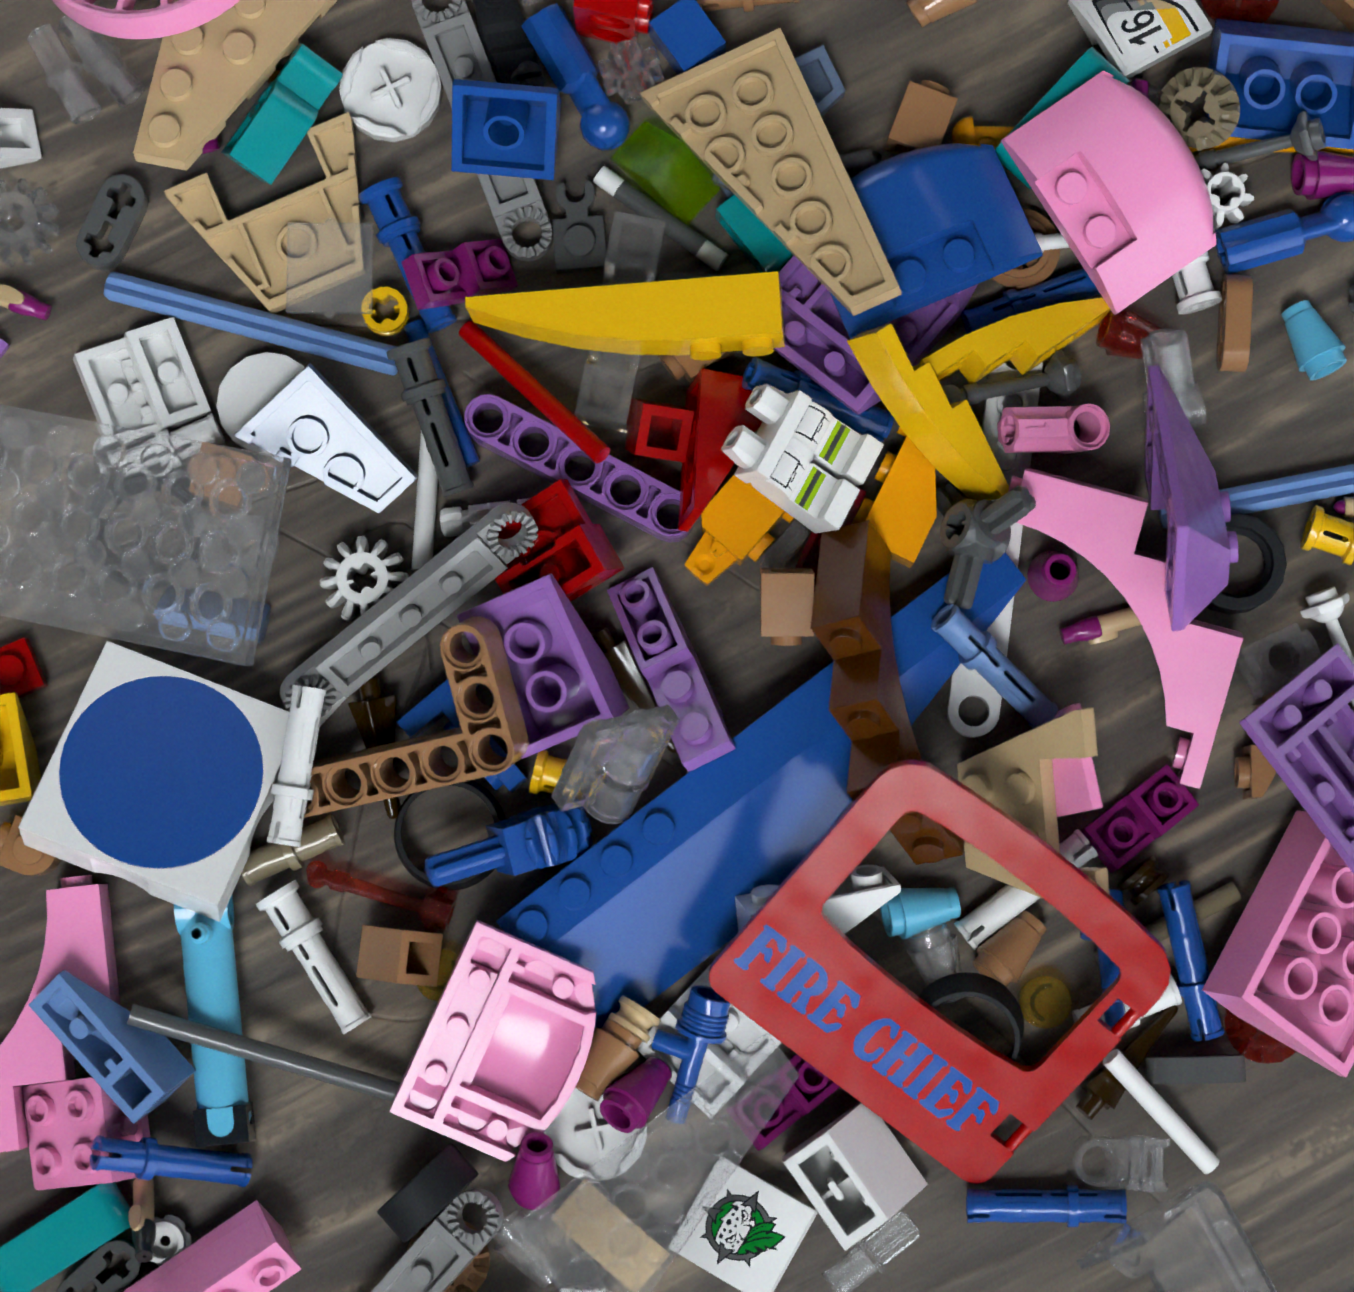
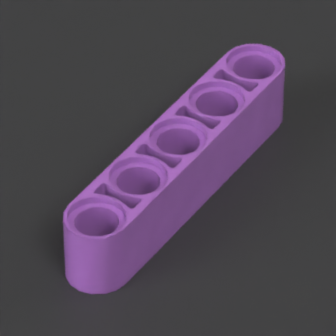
M491 394L480 395L472 399L467 405L464 414L465 425L472 439L480 446L551 483H555L560 479H567L577 497L662 541L669 543L679 542L687 538L691 533L693 526L688 532L678 530V528L670 530L661 526L657 520V514L662 507L669 504L680 506V491L611 455H608L601 463H595L559 428L498 396ZM493 409L503 415L502 425L493 433H483L475 427L477 416L484 410ZM531 433L543 434L549 440L548 449L539 457L526 456L520 450L522 440ZM576 457H586L595 465L594 473L585 481L572 480L566 474L567 464ZM628 480L637 484L641 490L638 500L631 505H621L615 502L611 492L617 483Z

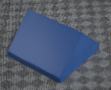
M453 79L451 171L554 180L561 113V98L558 88Z

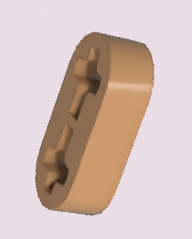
M1224 274L1220 288L1223 300L1219 303L1217 369L1218 371L1246 372L1251 343L1252 276Z

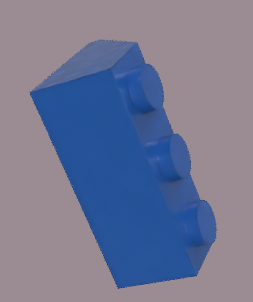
M1216 18L1208 68L1218 71L1232 83L1240 101L1239 121L1230 137L1265 140L1291 134V129L1297 121L1298 114L1306 111L1311 119H1321L1326 138V147L1354 150L1353 32ZM1205 112V117L1210 119V114Z

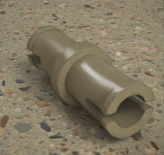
M330 814L326 818L302 828L300 847L268 843L250 851L248 860L241 873L246 884L251 887L255 883L288 868L296 871L304 867V861L337 846L345 845L343 833L335 817Z

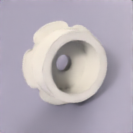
M166 1215L163 1219L154 1217L156 1239L153 1246V1258L150 1262L152 1261L161 1266L192 1245L190 1233L185 1231V1223L180 1218L173 1215ZM163 1236L170 1238L168 1246L162 1245L161 1238Z

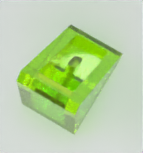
M644 121L611 157V160L667 211L687 225L695 219L721 190L682 141L647 121Z

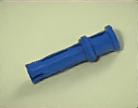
M393 177L366 188L358 196L362 204H368L379 228V232L376 234L378 241L384 247H390L406 286L412 295L401 262L412 254L425 253L417 235L421 231V223L418 217L411 216L400 191L403 187L400 177ZM450 306L418 310L426 326L427 334L442 330L457 320Z

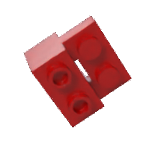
M560 479L521 504L532 515L538 527L536 532L538 537L533 541L534 546L532 548L528 547L527 553H521L519 557L506 565L507 569L497 576L495 580L502 593L505 594L552 573L569 601L572 602L619 573L625 567L601 525L593 524L569 481L567 479ZM512 520L513 523L511 524L508 521L505 522L506 526L501 525L502 530L498 531V538L508 539L515 536L521 529V522L516 523L514 520ZM555 542L556 546L533 559L532 556Z

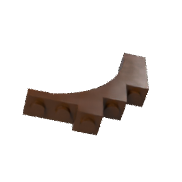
M870 520L843 526L839 530L822 532L810 627L834 660L828 710L852 741L846 792L853 801L877 774L890 764L904 760L922 761L907 714L895 658L890 614L889 581L891 552ZM911 811L905 813L890 829L891 833L916 865L935 863L943 859L964 855V839L919 812Z

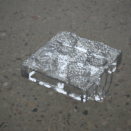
M668 704L647 710L638 709L630 714L605 720L595 719L584 724L578 733V738L562 769L551 797L561 811L583 806L592 817L607 824H621L630 818L642 791L647 789L680 719Z

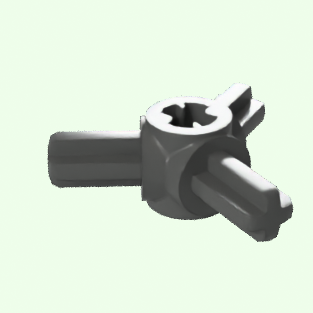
M948 483L944 488L938 487L936 489V507L944 516L940 529L941 541L947 547L946 552L954 556L944 594V602L946 604L957 605L960 609H970L972 607L983 564H992V562L998 560L1005 553L1011 538L1010 526L1029 514L1036 506L1035 498L1029 494L1028 488L1025 486H1016L995 502L986 499L980 501L969 499L952 483Z

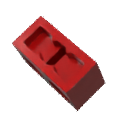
M574 0L573 11L576 31L579 36L636 48L639 33L647 35L649 33V21L652 20L654 12L653 0Z

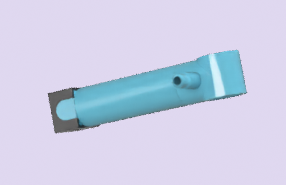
M233 895L220 922L174 904L175 922L178 933L181 936L188 1020L243 1036L233 940ZM191 1043L193 1068L196 1070L194 1072L197 1109L193 1110L196 1148L245 1143L256 1139L253 1102H249L245 1059Z

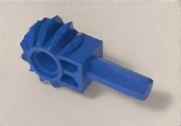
M566 801L537 806L521 811L518 815L511 816L508 819L486 825L489 838L427 857L424 868L431 885L438 887L495 868L497 872L515 876L537 868L541 869L574 860L590 849L593 844L590 834L592 832L588 816L586 817L583 805L575 802Z

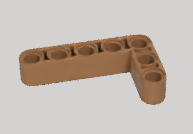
M472 616L449 628L443 635L440 643L441 656L461 727L313 761L310 787L314 790L312 801L307 800L304 818L496 775L507 770L526 754L529 745L526 726L501 634L497 626L490 619L482 616ZM463 632H469L477 638L480 644L478 656L472 655L465 650L462 644ZM477 683L484 684L491 689L494 695L493 706L484 705L479 701L476 695ZM491 735L500 736L506 742L508 747L507 757L499 756L492 750L489 740ZM442 746H447L456 752L459 763L457 768L450 767L443 761L441 756ZM394 757L402 759L407 764L410 773L409 779L402 778L395 772L393 768ZM346 768L358 774L361 780L360 790L352 788L345 778Z

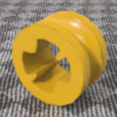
M378 287L371 290L365 296L362 303V316L368 328L375 334L393 336L400 333L404 326L407 325L409 307L404 296L398 290L391 287ZM391 299L398 303L393 307L395 312L399 313L394 321L386 318L380 324L373 320L378 317L376 311L373 310L377 302L386 305Z

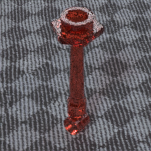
M312 861L307 866V882L311 887L321 888L326 885L329 886V889L343 894L349 892L418 912L419 918L425 927V932L435 933L437 928L446 931L452 919L455 900L448 898V887L440 886L435 892L421 900L351 877L350 873L337 869L334 871L328 870L322 861Z

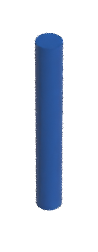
M417 320L404 326L409 342L429 337L423 320ZM432 344L428 349L438 378L444 379L446 384L444 388L446 393L441 394L457 437L463 459L468 468L479 463L480 460Z

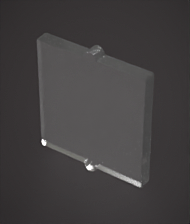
M327 218L325 223L288 222L287 314H324L328 319H332L335 314H373V223H336L333 218Z

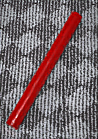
M471 320L461 327L459 336L595 463H601L608 457L611 450L610 447L476 323Z

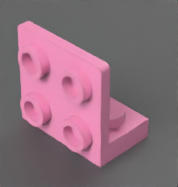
M92 1077L32 1084L22 1088L33 1184L36 1190L114 1183L136 1178L135 1173L92 1170L90 1155L111 1157L112 1152L93 1150L91 1146L93 1140L98 1135L105 1138L139 1142L143 1137L151 1138L148 1114L133 1124Z

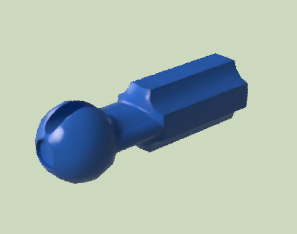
M555 3L529 17L521 27L559 92L569 94L581 115L579 127L583 139L590 146L599 150H612L624 143L629 133L630 121L627 112L618 103L609 100L596 79L599 69L562 6Z
M1338 192L1326 199L1320 212L1299 217L1291 209H1286L1216 229L1215 246L1224 272L1233 274L1303 254L1307 240L1325 235L1339 242L1354 241V194Z

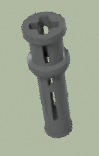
M428 337L391 349L386 354L388 360H392L396 364L404 387V391L401 393L403 402L406 401L407 406L413 405L427 450L443 491L442 495L447 497L475 486L471 482L457 437L441 394L446 393L444 389L446 384L444 379H439L428 351L432 346Z

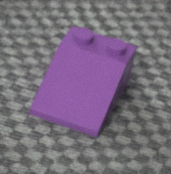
M552 573L457 615L459 622L472 616H482L490 619L497 626L501 634L528 734L529 745L526 754L521 759L609 723L629 709L609 661ZM464 632L474 655L478 656L480 644L477 638L469 632Z

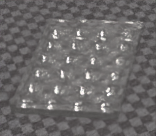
M0 404V616L243 666H253L292 459Z

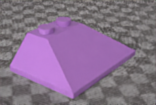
M793 256L779 272L782 290L785 347L774 348V350L859 415L880 402L881 399L871 386L847 342L850 339L829 291ZM978 284L883 324H892L912 366L918 365L961 316Z
M1159 365L1148 366L1144 475L1150 510L1166 509L1165 596L1171 630L1180 631L1228 585L1230 563L1238 562L1239 558L1236 531H1227L1225 523L1231 520L1228 491L1219 492L1214 467Z
M1337 643L1239 723L1354 874V712L1348 705L1354 699V664Z

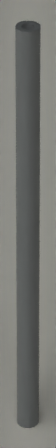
M133 1004L127 1025L393 1102L401 1083Z

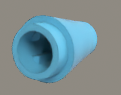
M1309 300L1298 302L1281 314L1300 372H1306L1310 380L1323 378L1338 370L1347 362L1343 353L1346 346L1315 308L1312 307Z
M954 887L901 888V892L880 907V913L887 935L889 937L899 935L902 939H906L948 922L950 919L959 918L961 907Z

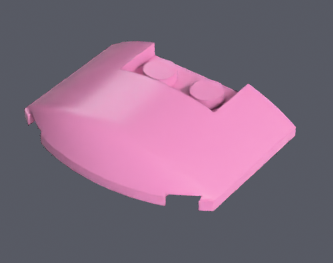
M1101 71L1000 141L1115 315L1216 245V233H1213V209L1210 195L1201 170L1185 140L1164 113L1145 95L1135 88L1113 79L1114 75Z
M476 920L456 959L454 969L414 1056L412 1055L390 1107V1112L505 1162L516 1156V1152L513 1149L521 1145L522 1139L527 1134L533 1132L543 1133L549 1127L570 1098L579 1081L589 1054L595 1028L596 1010H594L595 1002L592 984L595 985L593 970Z

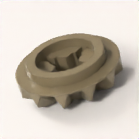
M1206 67L1188 68L1174 75L1161 90L1162 96L1158 108L1175 126L1188 147L1196 148L1197 151L1212 148L1223 143L1234 132L1240 117L1239 97L1232 83L1218 71ZM1207 92L1203 110L1210 114V119L1201 117L1190 125L1191 119L1189 117L1192 110L1186 106L1184 101L1193 103Z

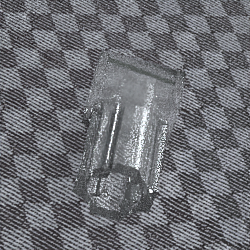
M1164 328L1149 332L1147 337L1140 340L1146 381L1148 378V366L1159 365L1192 428L1205 425L1206 410L1198 383L1194 380L1188 335L1183 329L1172 330ZM1147 391L1143 393V406L1145 416L1147 404Z

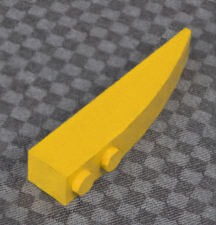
M778 271L465 297V307L474 323L520 337L576 349L628 355H690L691 359L707 361L720 358L722 356L721 352L742 351L746 356H765L773 353L774 348L785 347L782 290Z

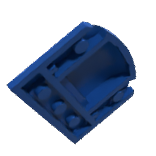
M951 143L923 147L881 161L850 179L902 292V295L855 316L830 293L850 339L863 331L879 327L1043 256V252L993 145L980 144L981 146Z

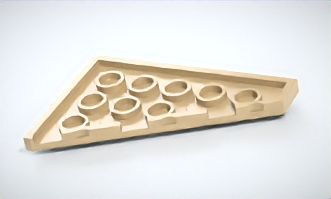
M240 0L226 12L203 25L179 34L163 37L133 151L136 162L187 171L203 153L205 144L209 140L215 139L226 127L225 121L246 98L248 100L252 98L275 72L277 63L282 58L289 56L299 45L298 39L318 16L322 18L337 0Z

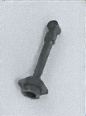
M1303 111L1298 114L1297 121L1291 129V134L1217 151L1210 149L1199 152V155L1194 157L1200 170L1205 168L1208 171L1219 169V166L1223 163L1229 164L1294 147L1298 153L1306 156L1309 160L1315 161L1318 160L1317 150L1326 148V138L1321 119H1311L1307 112Z
M1058 350L1046 364L1044 373L980 385L972 383L962 385L959 388L954 385H946L943 391L949 403L967 399L969 405L980 403L981 400L1046 386L1059 400L1066 402L1070 399L1071 394L1080 387L1081 372L1078 363L1074 359H1068L1063 351Z

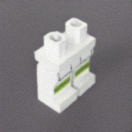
M768 384L756 386L745 404V410L763 421L759 430L755 434L744 425L737 426L729 433L721 448L738 465L734 476L746 484L751 483L758 492L812 532L822 533L839 530L860 491L856 485L864 484L884 444L869 434L860 435L834 418L824 407L812 402V398L800 390L786 394Z

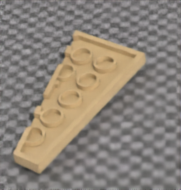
M781 28L640 92L643 101L853 316L902 295L897 280Z

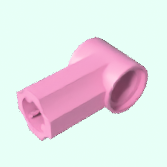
M1089 403L1077 406L1003 408L1001 419L997 423L998 441L1004 447L1005 453L1057 452L1070 454L1098 449L1106 442L1110 432V423L1103 409ZM1075 420L1080 427L1079 438L1075 435L1073 428Z

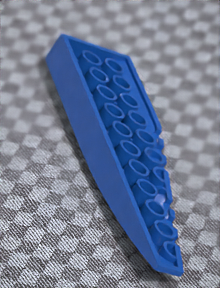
M1004 553L992 564H983L973 605L970 609H960V611L981 632L987 631L1027 579L1009 556ZM949 574L891 617L896 664L911 726L961 664L959 662V653L931 628L932 620L936 614L948 605L944 602V594ZM834 661L732 739L735 750L687 773L496 920L504 932L593 970L595 985L592 984L595 1002L594 1010H596L595 1027L601 1029L610 1013H617L620 1010V1003L618 1001L621 996L627 997L642 1007L646 1006L734 938L739 932L735 896L749 894L752 889L762 885L780 886L852 802L851 797L846 792L852 741L828 710Z

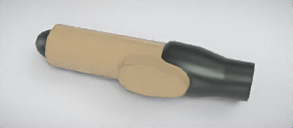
M136 1178L133 1181V1206L129 1210V1223L132 1228L136 1260L139 1262H148L153 1258V1246L156 1239L153 1179L142 1180Z

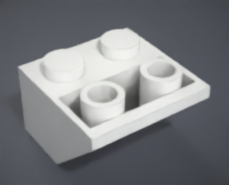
M861 1102L781 1157L790 1173L845 1251L887 1222L928 1185L884 1120Z

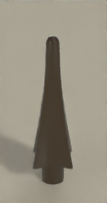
M607 627L593 635V638L609 661L621 690L649 722L667 749L672 753L677 752L665 721L641 676L626 640L617 643Z
M372 677L359 688L361 700L348 703L366 749L395 742L396 695L382 696L379 678ZM394 757V759H393V768H394V770H395V772H396V769H395V757ZM394 797L383 800L389 819L397 818L399 812L398 798Z
M1176 1005L1162 1010L1131 1043L1120 1051L1137 1070L1162 1031L1178 1012ZM1103 1066L1080 1085L1087 1093L1075 1107L1086 1118L1092 1120L1103 1107L1106 1110L1109 1107L1115 1109L1126 1089Z

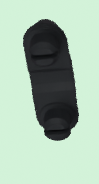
M473 0L477 14L478 32L488 61L496 70L500 83L545 87L546 80L542 76V68L539 66L534 49L528 42L527 36L521 27L523 25V17L517 0Z

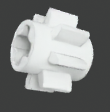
M1223 163L1217 169L1214 176L1203 168L1201 173L1204 177L1213 209V231L1223 224L1226 217L1233 225L1239 223L1244 219V216L1238 206H1248L1254 200L1253 195L1245 193L1243 183L1248 177L1247 174H1242L1238 177L1230 173L1228 163ZM1215 188L1220 190V198L1228 200L1224 206L1220 205L1219 196L1211 194Z

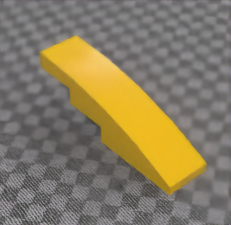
M1102 297L1058 303L1012 315L958 338L925 357L919 364L930 362L939 382L960 370L970 384L976 383L1009 360L1023 376L1053 356L1056 351L1063 349L1097 326L1111 309Z
M891 323L863 331L847 340L874 391L903 432L937 471L969 499L979 501L985 499L994 500L1008 493L1009 485L968 400L949 403L930 362L912 366Z

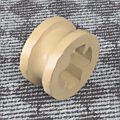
M621 996L618 1001L620 1003V1010L617 1013L611 1012L608 1019L630 1031L641 1041L648 1043L651 1038L648 1034L650 1027L658 1026L661 1020L639 1004L625 996Z

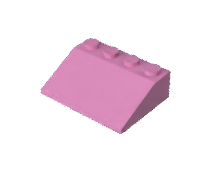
M1297 810L1202 991L1238 1018L1333 1073L1347 1077L1354 1064V874L1306 811Z

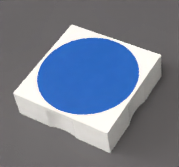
M107 641L21 820L19 831L25 846L91 872L110 874L126 879L141 887L152 896L220 922L250 855V847L255 829L262 815L275 798L271 794L272 784H277L289 712Z

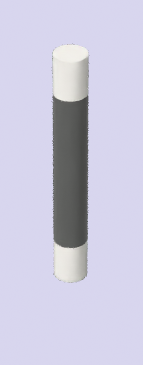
M604 165L596 174L593 183L715 271H718L728 257L727 253Z

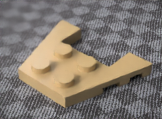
M348 112L311 127L307 132L325 173V180L234 219H227L207 173L164 190L170 203L270 313H277L366 274L360 199L358 196L359 187L354 127Z
M1094 708L1073 710L958 763V781L1013 817L1060 853L1052 759L1098 756ZM967 841L964 842L966 868L1042 898L989 856ZM1079 868L1109 894L1107 868Z

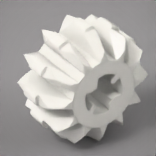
M365 536L357 537V553L352 554L350 548L344 542H341L337 545V549L345 559L341 563L333 558H326L324 560V566L336 572V576L321 578L320 586L323 589L329 590L339 589L327 598L326 603L330 608H335L346 602L341 617L347 622L354 618L358 608H360L361 615H363L393 590V585H400L409 577L405 572H391L400 566L403 558L400 553H394L383 560L388 544L382 539L375 544L371 553H369V544ZM369 568L374 569L375 572L371 573V576L377 581L376 586L373 589L364 587L361 593L355 592L354 590L359 586L353 581V576L356 573L365 575Z

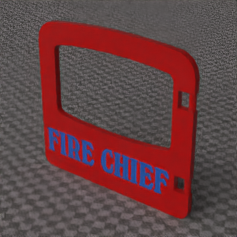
M904 760L890 764L877 774L715 958L710 966L709 982L711 988L718 995L962 1180L968 1183L979 1184L988 1181L1012 1157L1017 1147L1044 1123L1121 1041V1037L1155 1005L1169 985L1171 968L1163 945L1123 906L1053 847L1000 808L934 765L925 761ZM914 811L923 814L989 856L1060 911L1119 967V975L1115 981L1035 1065L1023 1066L952 1022L883 969L824 914L822 907L827 899L905 813ZM1117 999H1120L1130 1009L1111 1027L1100 1017ZM1009 1114H1012L1022 1124L1004 1141L993 1131Z

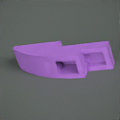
M651 567L608 589L607 592L640 671L650 685L680 760L687 771L690 772L735 750L734 743L722 718L724 714L654 568Z

